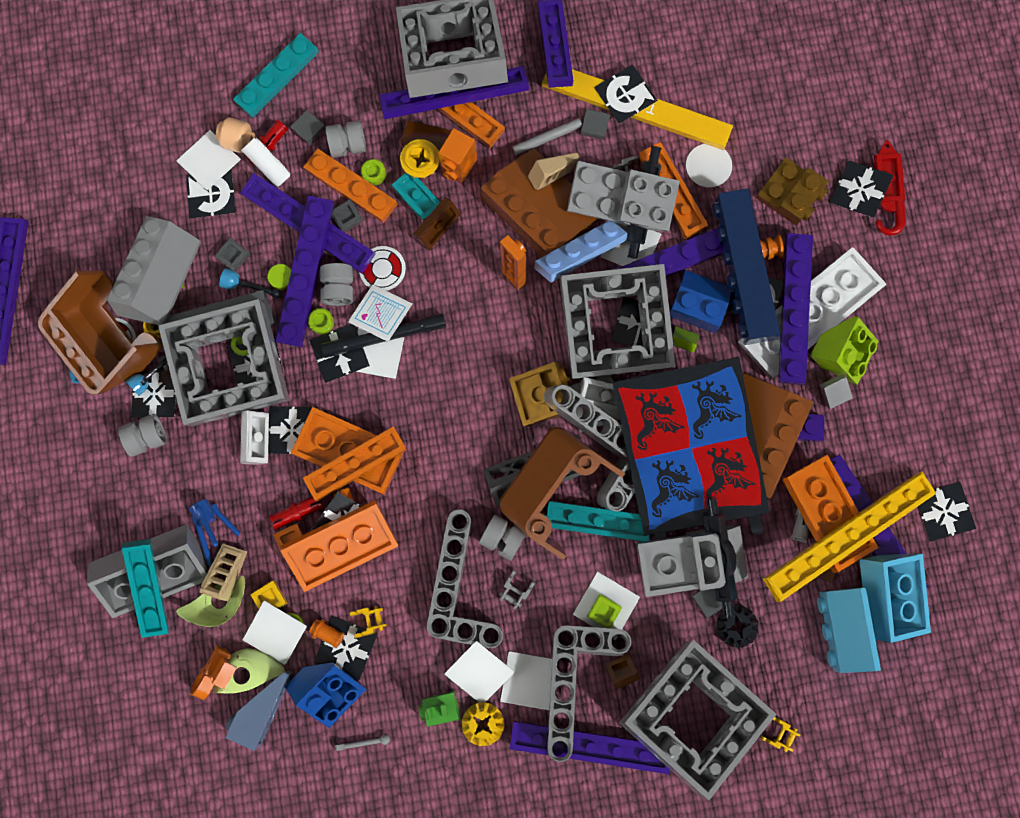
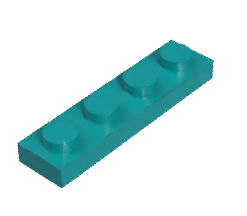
M299 33L233 99L234 102L253 118L319 53L318 48L303 34Z
M549 501L547 517L551 521L552 529L642 542L649 541V535L644 536L640 514Z
M151 539L124 542L122 544V553L141 638L169 634V624Z

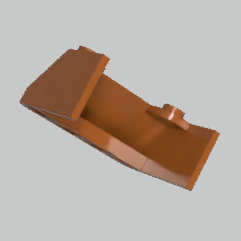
M554 427L546 433L502 495L500 508L502 513L529 538L564 560L566 554L561 545L549 537L552 531L551 521L546 515L541 513V510L571 469L580 475L586 476L594 473L599 465L603 464L622 478L625 473L612 461L564 428Z

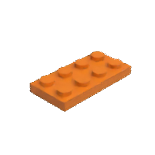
M312 407L291 454L323 467L377 435ZM404 452L353 481L385 495Z
M828 455L820 457L782 479L815 541H818L859 513ZM873 538L834 564L830 567L832 572H840L878 549Z
M376 500L280 546V551L303 591L306 592L398 547V542Z

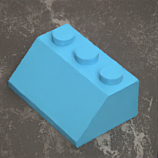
M923 554L878 555L860 559L862 587L866 588L875 640L893 643L931 633Z
M844 588L819 592L820 598L817 599L819 612L823 614L825 622L822 625V633L824 639L828 640L829 651H827V661L829 666L833 668V671L839 673L881 671L866 588Z

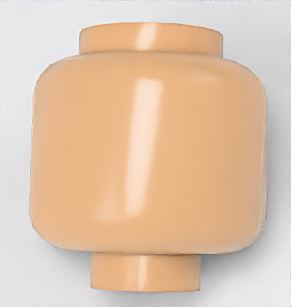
M230 117L221 121L216 130V139L221 147L238 153H243L241 150L255 137V133L252 132L248 122Z

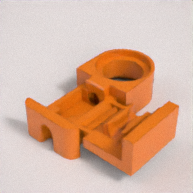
M215 645L211 657L205 667L199 672L190 691V695L201 700L207 698L214 685L225 689L237 669L236 666L228 663L226 658L229 659L231 656L229 651L218 645Z

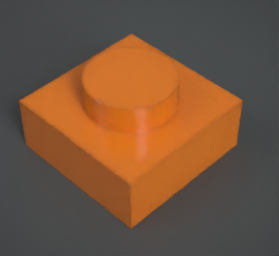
M296 523L273 534L280 549V546L302 536L303 532L300 525Z

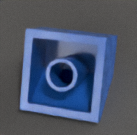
M685 270L670 309V317L715 334L721 326L732 290L729 289L728 285Z

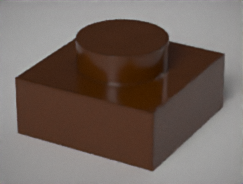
M629 654L605 663L615 689L640 680Z

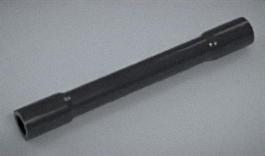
M441 313L399 325L390 340L447 328L444 315ZM371 333L347 339L342 338L322 343L321 348L324 358L386 341Z

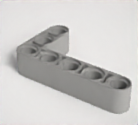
M567 385L548 387L544 393V400L551 409L619 457L616 465L624 473L625 471L628 472L629 479L624 483L622 477L611 471L598 491L597 502L604 509L612 511L623 510L635 493L621 424ZM558 390L563 394V400L560 404L555 399V394ZM579 405L583 408L581 418H578L576 415V409ZM599 420L603 423V429L600 433L596 429V424ZM619 435L623 438V443L620 447L616 443ZM614 492L615 501L610 505L609 496Z
M455 510L447 519L427 630L432 637L470 645L477 641L485 648H495L503 639V631L499 625L455 616L472 527V520L469 514L463 510ZM458 515H463L467 519V524L462 529H456L453 526V520ZM454 540L459 541L462 545V550L457 555H451L448 551L449 543ZM448 566H453L457 571V576L452 581H447L443 577V571ZM442 592H448L452 597V602L448 607H442L438 602V597ZM437 618H442L446 621L447 628L444 633H437L433 628V622ZM462 623H468L472 626L473 633L471 637L463 638L460 636L458 629ZM488 628H494L499 633V638L494 643H489L484 638V632Z
M561 626L556 630L553 638L547 752L553 761L564 762L570 758L573 751L577 654L622 656L631 646V637L626 631L581 626ZM561 633H568L571 635L573 642L569 646H563L559 643L558 636ZM587 635H595L599 640V645L595 648L588 647L585 643ZM619 636L623 638L625 647L621 650L615 649L611 643L613 637ZM561 659L568 660L571 664V671L561 673L557 669V662ZM559 686H564L570 691L568 700L561 701L555 696V690ZM564 714L567 716L569 721L567 728L559 729L554 725L555 715ZM560 741L567 746V754L564 757L559 758L553 754L552 746L555 742Z

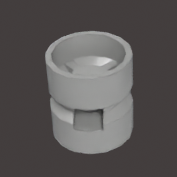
M360 120L346 122L345 127H342L340 124L326 126L327 141L332 158L346 156L348 151L352 154L367 151Z
M343 263L322 265L320 267V281L324 284V287L320 288L321 303L330 306L352 304L354 302L353 287L349 284L353 282V267Z
M156 414L143 417L139 420V424L133 421L118 428L122 446L130 457L145 453L147 447L152 449L167 444L165 429Z
M494 515L479 544L491 551L497 549L498 555L512 561L526 534L515 525L509 527L508 521Z

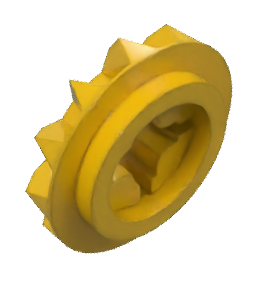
M418 139L411 141L401 152L400 162L405 173L411 175L414 179L416 177L425 179L426 176L434 175L440 162L439 151L433 143L427 140ZM424 151V158L428 162H422L417 167V162L413 158H419Z
M486 702L476 703L469 707L462 719V731L469 742L477 746H490L500 738L504 729V719L500 710ZM490 715L491 717L487 725L492 732L482 729L476 734L478 723L474 716L477 719L484 720Z

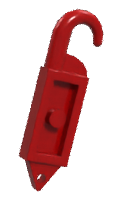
M886 139L879 153L873 158L874 169L894 175L880 204V208L884 211L895 213L896 224L893 228H886L882 225L881 220L878 219L876 220L878 230L884 235L893 236L902 232L905 227L904 201L906 199L901 153H897Z

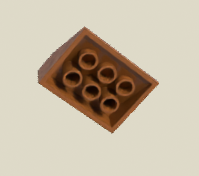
M533 148L498 171L481 187L482 199L543 257L582 236L599 219L566 212L572 184L564 176L539 190H535L528 175L536 160L545 158Z
M742 373L766 495L768 498H771L814 402Z

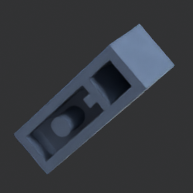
M283 672L243 706L236 715L232 714L226 725V729L229 731L225 738L253 751L259 749L284 696L285 686L290 682L294 672Z

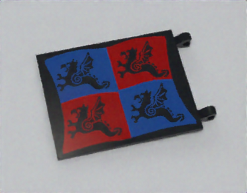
M739 356L613 382L644 536L655 534L656 540L665 539V532L704 525L703 517L708 515L705 499L717 498L719 514H724L726 521L749 517L752 533L754 535L763 533L760 514L770 513Z

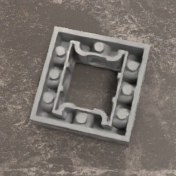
M439 0L396 7L404 70L410 98L508 82L506 57L494 0ZM474 36L476 49L466 47L459 51L446 53L441 51L433 53L430 57L428 56L426 43Z
M664 264L562 275L560 277L571 379L676 367ZM637 295L643 345L593 351L594 335L591 333V309L588 307V301Z
M257 299L158 325L183 425L193 427L238 415L243 411H253L290 401L267 309L261 300ZM242 336L243 344L247 347L251 361L249 365L250 371L258 378V381L249 384L239 383L238 387L223 391L216 389L210 394L198 347Z
M690 640L683 644L619 723L700 798L709 801L773 720L776 713L696 641ZM691 681L730 716L700 755L693 748L687 747L674 735L675 732L671 728L662 726L659 723L666 712H671L673 709L671 706L682 692L689 690Z

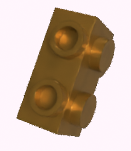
M785 157L756 199L797 226L801 219L807 221L815 210L812 207L815 200L821 202L829 189L825 186L829 180L809 167L807 170H804Z
M552 362L509 378L523 427L561 417L560 414L545 403L544 393L548 387L553 385L568 386L567 381L570 380V374L566 366L562 367L561 363ZM560 390L555 394V399L559 404L563 400V394Z

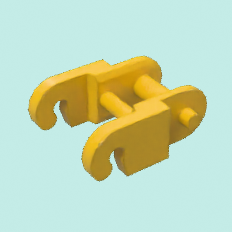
M375 606L374 610L364 608L349 613L350 616L364 614L366 617L367 630L354 634V638L374 634L376 629L383 631V627L387 626V624L382 623L380 615L383 608ZM375 613L377 625L371 626L369 615Z
M774 717L773 720L780 723L781 727L777 739L771 741L762 735L760 739L778 749L781 746L784 747L783 751L785 752L788 750L793 752V749L790 747L795 736L800 737V734L796 733L798 729L793 728L791 730L789 729L791 725ZM785 730L791 733L786 743L783 744L780 740Z

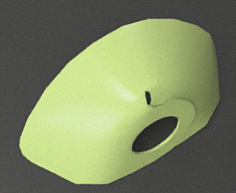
M242 575L237 579L230 601H227L225 607L221 609L215 608L211 602L212 597L202 594L190 604L178 608L177 614L188 622L205 627L219 626L227 622L235 615L241 604L245 588L244 576ZM218 584L215 586V589L220 590L222 586Z
M246 648L236 651L226 660L237 668H246L250 673L248 682L237 684L232 676L225 689L214 685L213 693H239L253 689L270 679L280 676L285 672L284 667L277 660L258 649Z

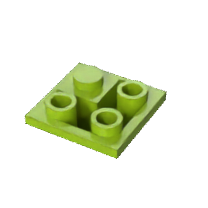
M853 316L822 333L810 356L821 368L836 376L843 374L847 377L848 382L858 385L861 377L866 372L871 356L876 352L879 341L859 317Z

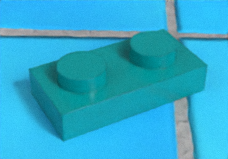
M407 173L392 184V188L423 222L440 203L419 178L416 177L414 179Z

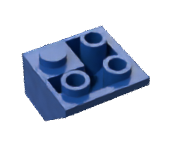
M333 662L303 667L285 686L297 707L328 728L367 690L365 686Z

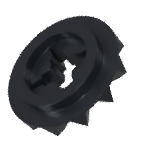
M733 605L736 619L741 623H748V625L741 629V637L736 630H727V628L735 624V617L724 618L723 611L717 618L716 629L720 639L725 644L735 648H743L754 642L759 633V621L756 619L753 611L741 605Z

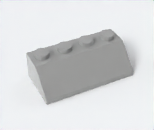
M146 216L107 299L116 315L156 325L166 324L201 244L200 240L170 221Z
M187 524L151 538L163 598L203 583L208 569L199 543ZM122 550L90 562L88 564L87 585L110 616L115 618L135 610Z

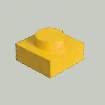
M271 581L250 594L258 609H260L264 601L278 609L288 603L276 581Z

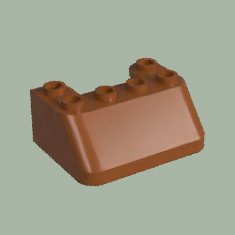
M76 271L42 312L38 320V326L41 333L84 389L92 395L102 394L125 382L130 376L141 373L164 346L153 333H142L133 342L105 307L108 304L107 299L114 286L112 279L105 271Z

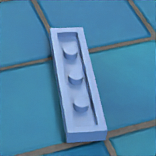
M607 221L536 260L534 269L551 283L562 275H566L626 241L627 232L614 222Z

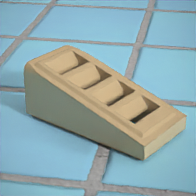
M578 153L536 160L528 175L535 190H539L570 173L579 155Z
M222 544L199 592L220 600L230 601L247 551ZM227 553L237 556L235 561L227 559ZM223 563L232 566L230 571L222 568ZM219 574L226 575V579H219ZM216 584L222 586L220 590L215 589Z

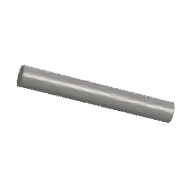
M577 118L514 145L512 150L515 156L581 128L582 123Z

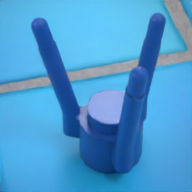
M205 499L195 503L189 508V511L193 516L191 519L196 527L207 564L211 567L213 562L202 526H204L214 547L218 546V542L209 525L215 520L214 515L235 535H239L240 531L219 510L217 504L211 505Z

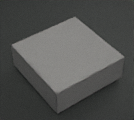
M843 374L820 385L825 405L829 409L853 398L847 377Z

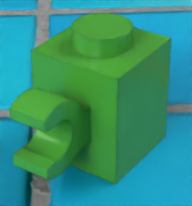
M455 690L427 696L422 699V704L419 705L421 721L426 720L427 727L459 720L460 713Z

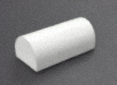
M254 137L241 150L276 187H279L290 177V172L257 137Z
M587 377L581 379L578 389L580 395L597 407L619 412L613 384Z
M248 410L241 412V464L256 465L268 463L269 413Z

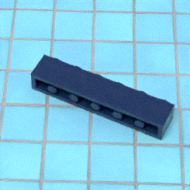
M749 188L719 193L715 203L712 204L714 217L718 218L719 227L717 228L718 239L720 242L723 241L725 249L722 252L723 263L725 266L728 265L730 274L727 276L728 287L730 290L733 289L735 299L732 300L733 311L739 316L740 323L737 325L738 335L740 339L743 338L744 345L773 341L780 335Z

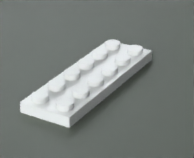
M853 247L811 281L808 349L817 343L822 333L837 326L886 285L882 278ZM782 305L775 310L780 332ZM780 335L773 341L744 345L743 338L738 341L740 346L770 380L778 375Z

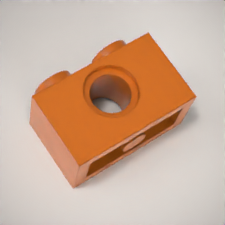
M454 128L438 152L441 170L447 179L463 183L477 161L475 139Z

